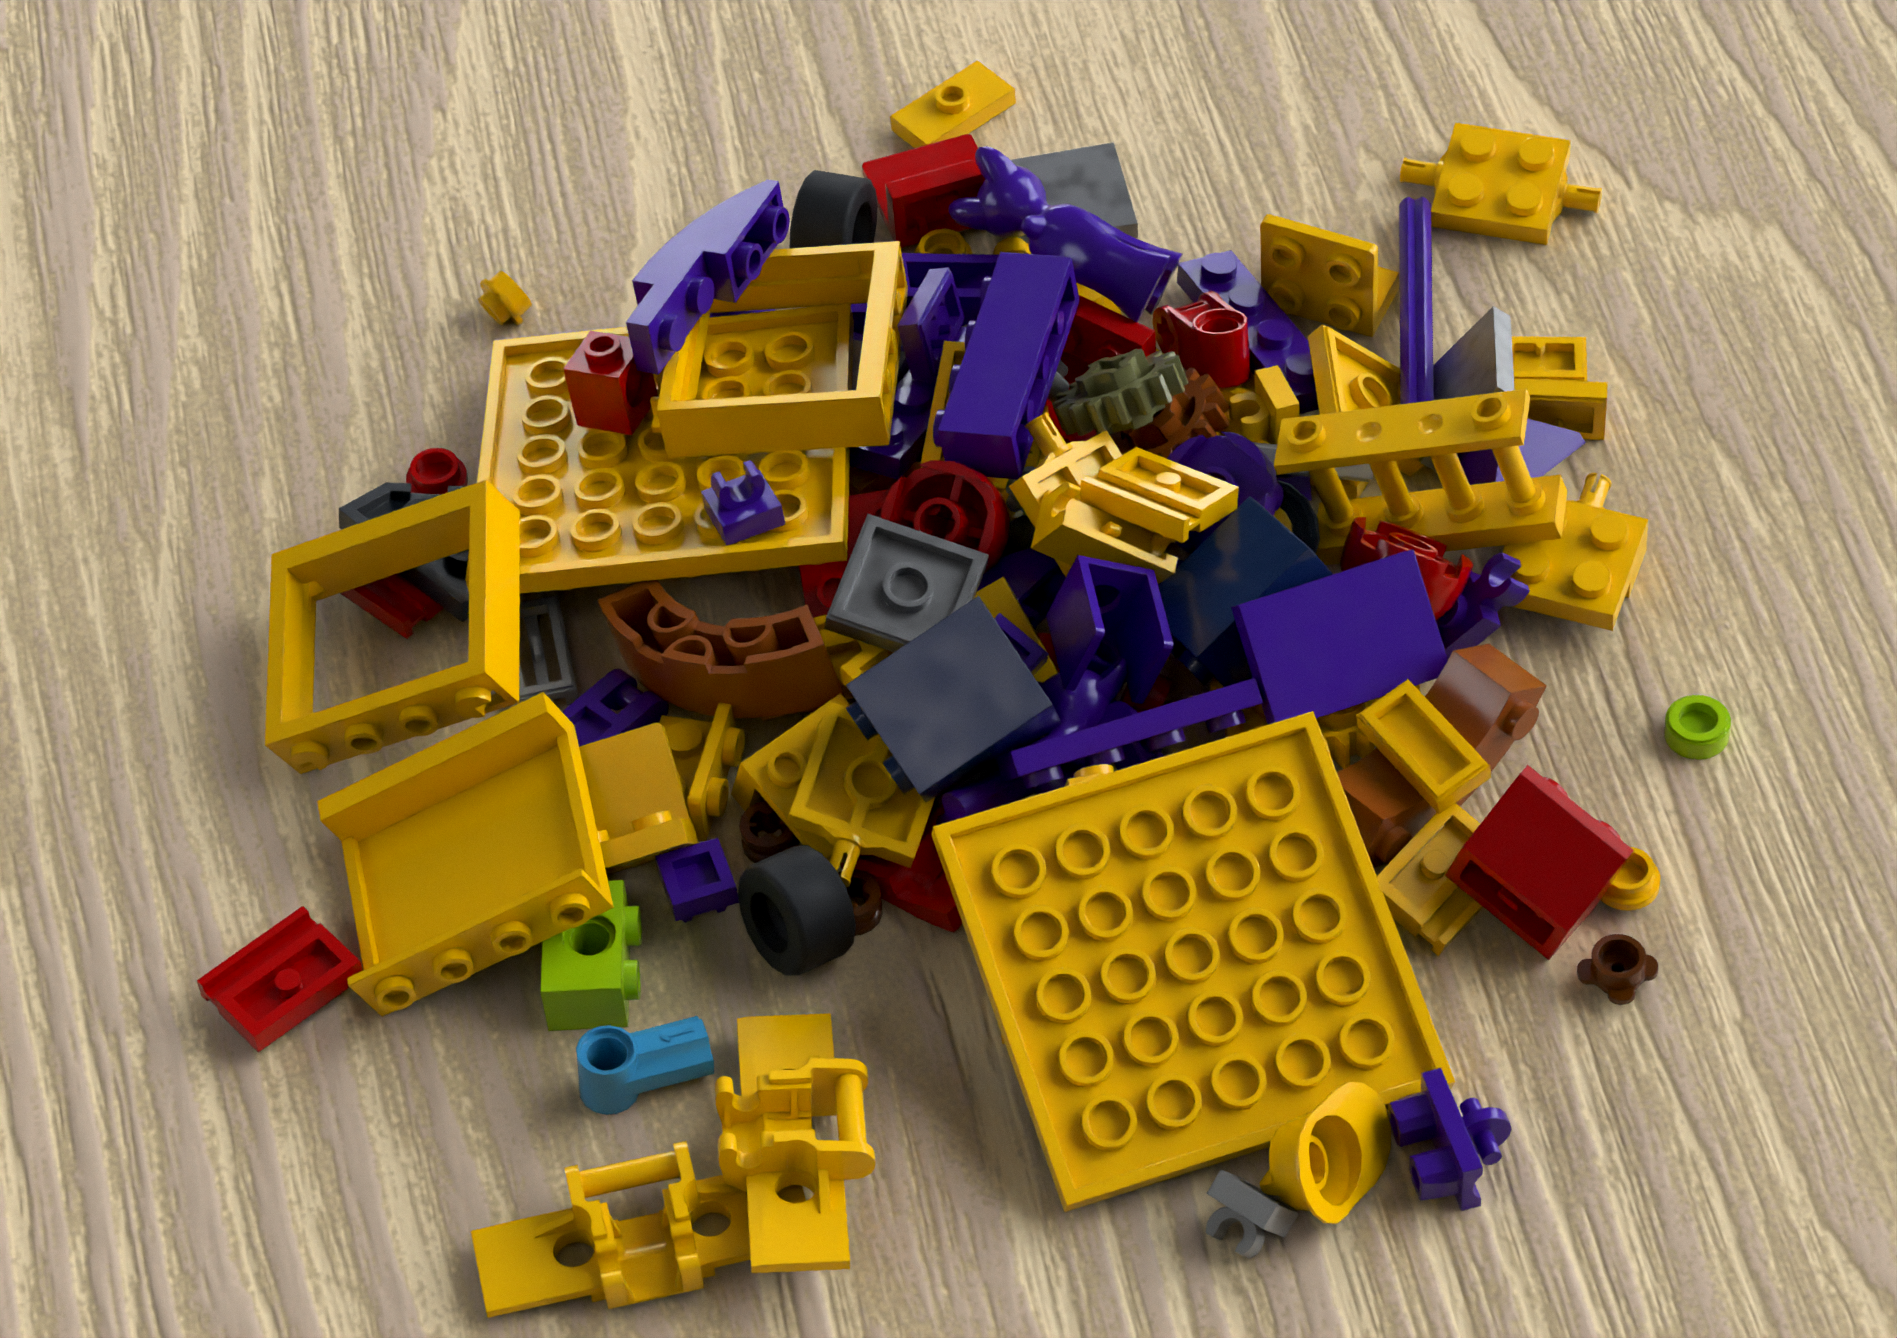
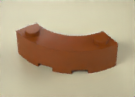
M658 580L642 581L597 600L627 668L649 691H653L668 703L685 710L714 716L720 702L731 704L733 718H763L798 712H814L840 693L846 698L807 604L774 615L754 618H732L725 626L700 621L694 610L683 606L668 595Z
M1484 644L1453 650L1446 665L1425 697L1490 765L1492 772L1513 742L1522 739L1534 727L1539 716V709L1536 706L1547 685L1491 644ZM1378 748L1356 763L1337 772L1373 868L1382 864L1388 865L1437 813ZM1476 789L1457 801L1456 804L1461 806Z

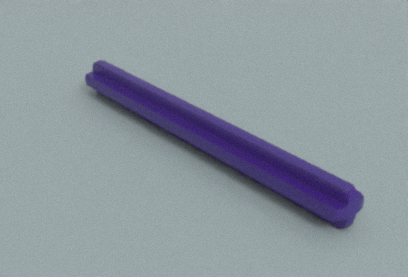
M1423 196L1416 200L1406 197L1399 203L1400 404L1434 400L1431 203Z

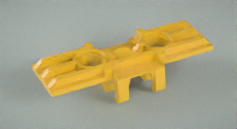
M831 1013L737 1018L741 1096L733 1092L732 1078L728 1076L717 1078L715 1083V1103L722 1123V1135L719 1136L718 1160L725 1184L746 1191L751 1273L850 1269L844 1180L864 1178L874 1171L876 1165L874 1149L867 1144L863 1091L867 1088L869 1082L867 1067L856 1059L834 1058ZM837 1115L839 1141L817 1140L815 1130L812 1129V1116ZM800 1185L809 1188L814 1195L807 1201L791 1203L781 1199L777 1193L787 1186Z
M687 1141L673 1143V1151L579 1171L578 1164L564 1167L572 1208L471 1231L487 1318L591 1295L592 1303L606 1300L608 1309L703 1289V1278L715 1276L714 1268L750 1260L746 1191L725 1184L723 1175L695 1180ZM680 1178L679 1182L668 1184L669 1188L662 1190L664 1206L663 1210H659L658 1213L618 1221V1219L613 1220L610 1215L607 1202L600 1203V1200L588 1202L585 1200L588 1197ZM800 1185L787 1186L777 1193L781 1199L787 1202L800 1203L806 1201L803 1186ZM707 1213H720L731 1221L728 1228L716 1236H702L692 1229L694 1222ZM571 1243H585L594 1249L592 1257L586 1263L579 1266H565L556 1260L559 1251Z

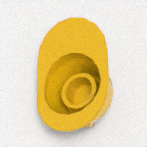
M1345 1082L1332 1090L1311 1112L1291 1119L1278 1128L1270 1142L1269 1170L1259 1182L1262 1192L1268 1195L1279 1196L1285 1204L1293 1209L1311 1211L1323 1223L1337 1224L1344 1219L1356 1203L1376 1184L1386 1168L1389 1157L1391 1126L1386 1107L1377 1092L1363 1082Z

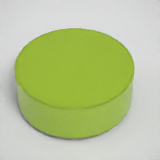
M1704 695L1682 697L1673 702L1666 712L1665 741L1675 753L1685 758L1700 760L1714 757L1721 753L1728 744L1731 717L1726 707L1714 698Z

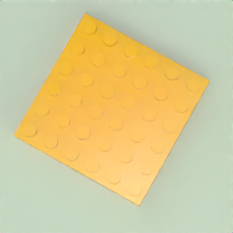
M842 303L710 317L696 400L852 390L854 319L851 304ZM627 326L591 330L629 337ZM590 330L493 340L477 482L487 479L520 510V594L847 561L850 447L667 458L662 434H654L651 428L653 420L652 407L632 435L577 426L563 368ZM653 374L657 393L659 396L660 391L657 383V374ZM751 460L756 468L761 471L781 503L785 525L726 546L705 511L701 491L711 487V476L713 473L720 471L726 482L745 475L743 462ZM468 553V562H467L466 579H465V580H466V584H467L468 591H469V553Z
M1314 711L933 826L931 836L1064 1212L1268 1148L1278 1128L1291 1119L1311 1112L1332 1090L1345 1082H1363L1375 1090L1384 1103L1386 1110L1389 1109L1390 1102L1421 1092V1073L1441 1068L1449 1088L1452 1089L1455 1084L1454 1076Z

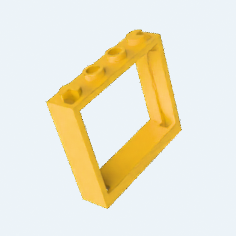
M900 241L774 249L762 265L758 277L749 283L736 303L713 299L711 308L700 317L689 332L682 348L674 353L660 374L657 375L660 394L659 396L651 397L650 400L653 412L651 428L654 434H662L667 458L889 445L902 344L897 325L906 309L908 295ZM842 303H867L856 390L696 400L710 313L812 307Z
M485 479L273 553L271 555L265 746L299 774H303L315 769L322 770L327 765L361 754L378 752L382 747L416 736H427L433 734L437 729L471 718L485 717L486 713L519 703L520 510ZM469 549L468 662L313 713L316 601Z

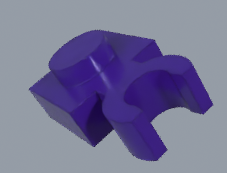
M1501 552L1488 560L1481 575L1471 571L1466 586L1454 606L1436 620L1448 659L1453 650L1478 646L1501 626L1497 611L1503 606H1515L1527 596L1530 591L1528 585L1510 577L1521 567L1520 560Z

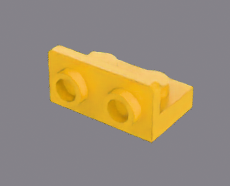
M720 702L718 703L713 722L665 715L661 716L659 722L664 726L699 841H707L714 817H722L724 815L729 795V783L726 778L730 766L738 767L740 765L744 752V730L736 728L731 704Z

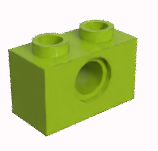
M624 880L608 881L614 908L589 919L579 927L568 929L542 941L540 993L548 1031L593 1029L598 1026L608 1025L628 1027L629 1000H640L641 997L638 959L630 960V946H641L642 923L640 907L628 906Z

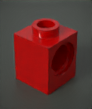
M590 330L563 368L577 426L632 435L650 410L651 397L658 396L653 374L637 371L628 336Z

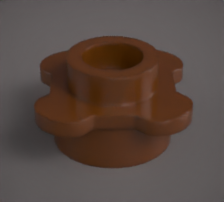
M1612 934L1601 938L1592 949L1591 959H1583L1577 966V976L1583 984L1597 986L1608 994V999L1612 1003L1618 1005L1631 1003L1635 999V990L1644 981L1653 980L1658 975L1657 960L1651 955H1646L1645 949L1639 941L1623 934ZM1611 969H1621V970H1624V971H1623V972H1613Z

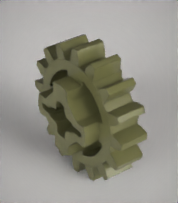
M1134 349L1126 354L1111 358L1104 357L1089 364L1085 374L1075 378L1076 382L1069 385L1070 390L1058 393L1056 395L1057 400L1052 402L1061 428L1065 430L1066 435L1077 432L1079 436H1083L1094 429L1097 435L1105 430L1111 435L1127 429L1135 430L1152 422V416L1157 411L1165 408V404L1173 401L1171 396L1183 393L1185 391L1184 386L1189 384L1179 356H1176L1174 351L1162 354L1161 351H1156L1146 357L1142 349Z

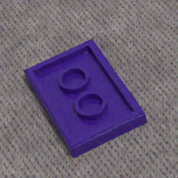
M1414 549L1231 607L1252 677L1256 678L1263 701L1261 705L1268 725L1314 711L1315 717L1319 718L1382 697L1407 679L1414 686L1437 679L1448 661Z

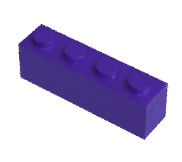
M1000 252L992 276H986L982 282L980 292L981 308L977 320H970L967 325L965 354L961 365L955 364L951 370L948 403L945 410L939 409L935 416L933 440L936 447H942L945 461H955L984 474L986 477L1018 480L1022 476L1034 440L1028 429L1024 426L1043 413L1080 301L1072 257Z

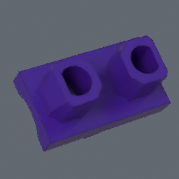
M1441 1068L1421 1073V1092L1390 1102L1388 1118L1396 1144L1400 1147L1429 1139L1434 1144V1150L1410 1156L1409 1170L1419 1200L1455 1195L1460 1210L1464 1211L1481 1206V1197L1475 1185V1182L1483 1175V1166L1478 1154L1485 1165H1492L1500 1161L1502 1154L1498 1146L1503 1144L1510 1136L1512 1128L1503 1110L1493 1107L1482 1108L1477 1098L1466 1099L1460 1104L1462 1117Z

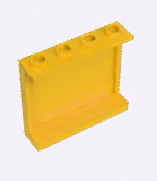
M544 692L317 801L320 821L342 843L363 971L348 977V986L382 1017L394 1011L407 1008L413 1002L453 983L462 982L476 972L510 956L519 955L544 940L568 929L579 927L589 919L614 908L575 726Z

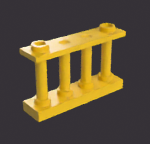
M1527 389L1281 420L1274 468L1277 475L1303 471L1309 472L1322 500L1319 503L1317 514L1320 542L1316 555L1325 565L1340 563L1345 540L1353 520L1357 517H1366L1365 530L1375 532L1380 520L1389 522L1447 545L1446 551L1562 538L1567 489L1560 474L1531 478L1519 449L1520 445H1524L1530 402ZM1492 449L1504 481L1470 485L1457 453ZM1430 456L1443 488L1409 492L1395 460ZM1369 464L1382 495L1348 499L1335 468Z

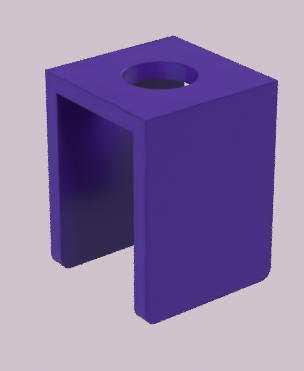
M1077 555L1046 615L1063 689L1069 691L1076 690L1104 637V633L1115 635L1120 657H1124L1127 660L1128 676L1126 681L1131 701L1143 704L1173 649V640L1155 572L1151 569ZM1110 585L1115 587L1119 594L1109 605L1099 607L1094 587Z

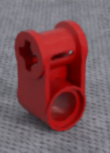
M1205 292L1199 296L1197 302L1175 309L1169 305H1164L1154 310L1152 324L1153 330H1155L1156 341L1164 354L1174 351L1175 355L1179 356L1183 368L1186 370L1195 368L1200 377L1206 373L1209 374L1218 388L1238 386L1250 378L1247 317L1244 313L1235 310L1223 301L1217 292Z

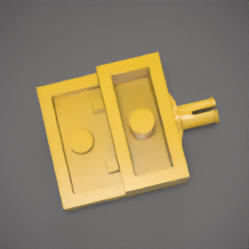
M1589 473L1586 476L1579 500H1566L1561 539L1505 545L1503 553L1521 562V567L1510 577L1528 585L1530 590L1523 601L1512 607L1613 631L1624 598L1630 597L1646 552L1648 519L1604 508L1603 504L1612 483L1607 476L1601 474L1597 484V473Z

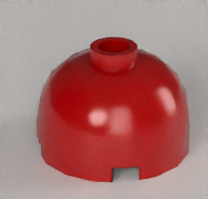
M930 460L920 464L919 466H922V468L914 470L907 478L901 476L891 486L882 505V519L988 554L989 558L984 574L999 562L1008 543L1010 516L1003 495L989 478L964 464L955 461Z
M1357 517L1353 520L1340 560L1341 571L1414 549L1435 620L1441 618L1454 606L1463 592L1474 566L1469 558L1461 554L1458 564L1455 565L1443 558L1447 545L1435 539L1381 520L1375 532L1365 530L1366 517Z

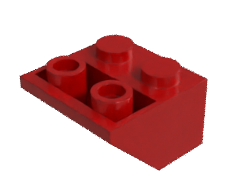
M1527 765L1463 845L1445 876L1541 955L1550 960L1595 909L1634 850L1621 840L1619 834L1612 826L1604 821L1596 820L1572 801L1557 782L1541 776Z

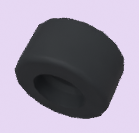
M812 171L804 179L793 208L789 248L874 243L878 204L876 190L871 180L825 171Z
M808 845L793 846L748 866L740 876L738 900L746 930L760 955L778 972L785 976L801 975L846 954L853 945L856 924L850 897L836 869L819 851Z

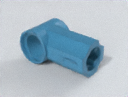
M698 1016L632 1033L616 1026H598L587 1031L579 1039L576 1047L580 1098L586 1107L596 1113L605 1115L618 1114L629 1109L636 1102L639 1093L714 1074V1059L709 1044V1037L702 1019H699Z

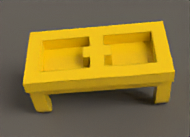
M1066 481L1056 489H1048L1044 492L1031 549L1070 566L1073 565L1077 555L1151 569L1155 572L1158 584L1175 573L1178 558L1168 553L1164 554L1168 545L1176 540L1156 532H1149L1076 500L1075 497L1080 493L1081 488Z

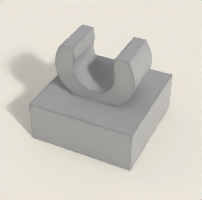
M1220 1170L1207 1194L1226 1207L1216 1210L1210 1216L1206 1225V1233L1222 1240L1230 1225L1240 1221L1244 1228V1235L1238 1243L1235 1252L1244 1257L1252 1258L1258 1254L1264 1244V1230L1285 1237L1299 1213L1271 1195L1263 1193L1261 1189L1247 1180Z

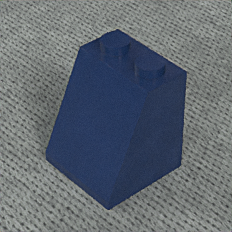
M1249 496L1175 569L1173 575L1165 579L1158 586L1173 640L1171 654L1175 658L1178 657V660L1204 686L1213 677L1223 687L1253 679L1231 607L1326 577L1333 573L1302 540Z
M979 595L846 684L856 699L854 703L846 707L856 725L867 740H870L877 734L880 735L892 753V756L882 763L899 789L905 795L915 788L925 802L930 801L996 763L995 757L1020 749L1062 724L1053 704Z

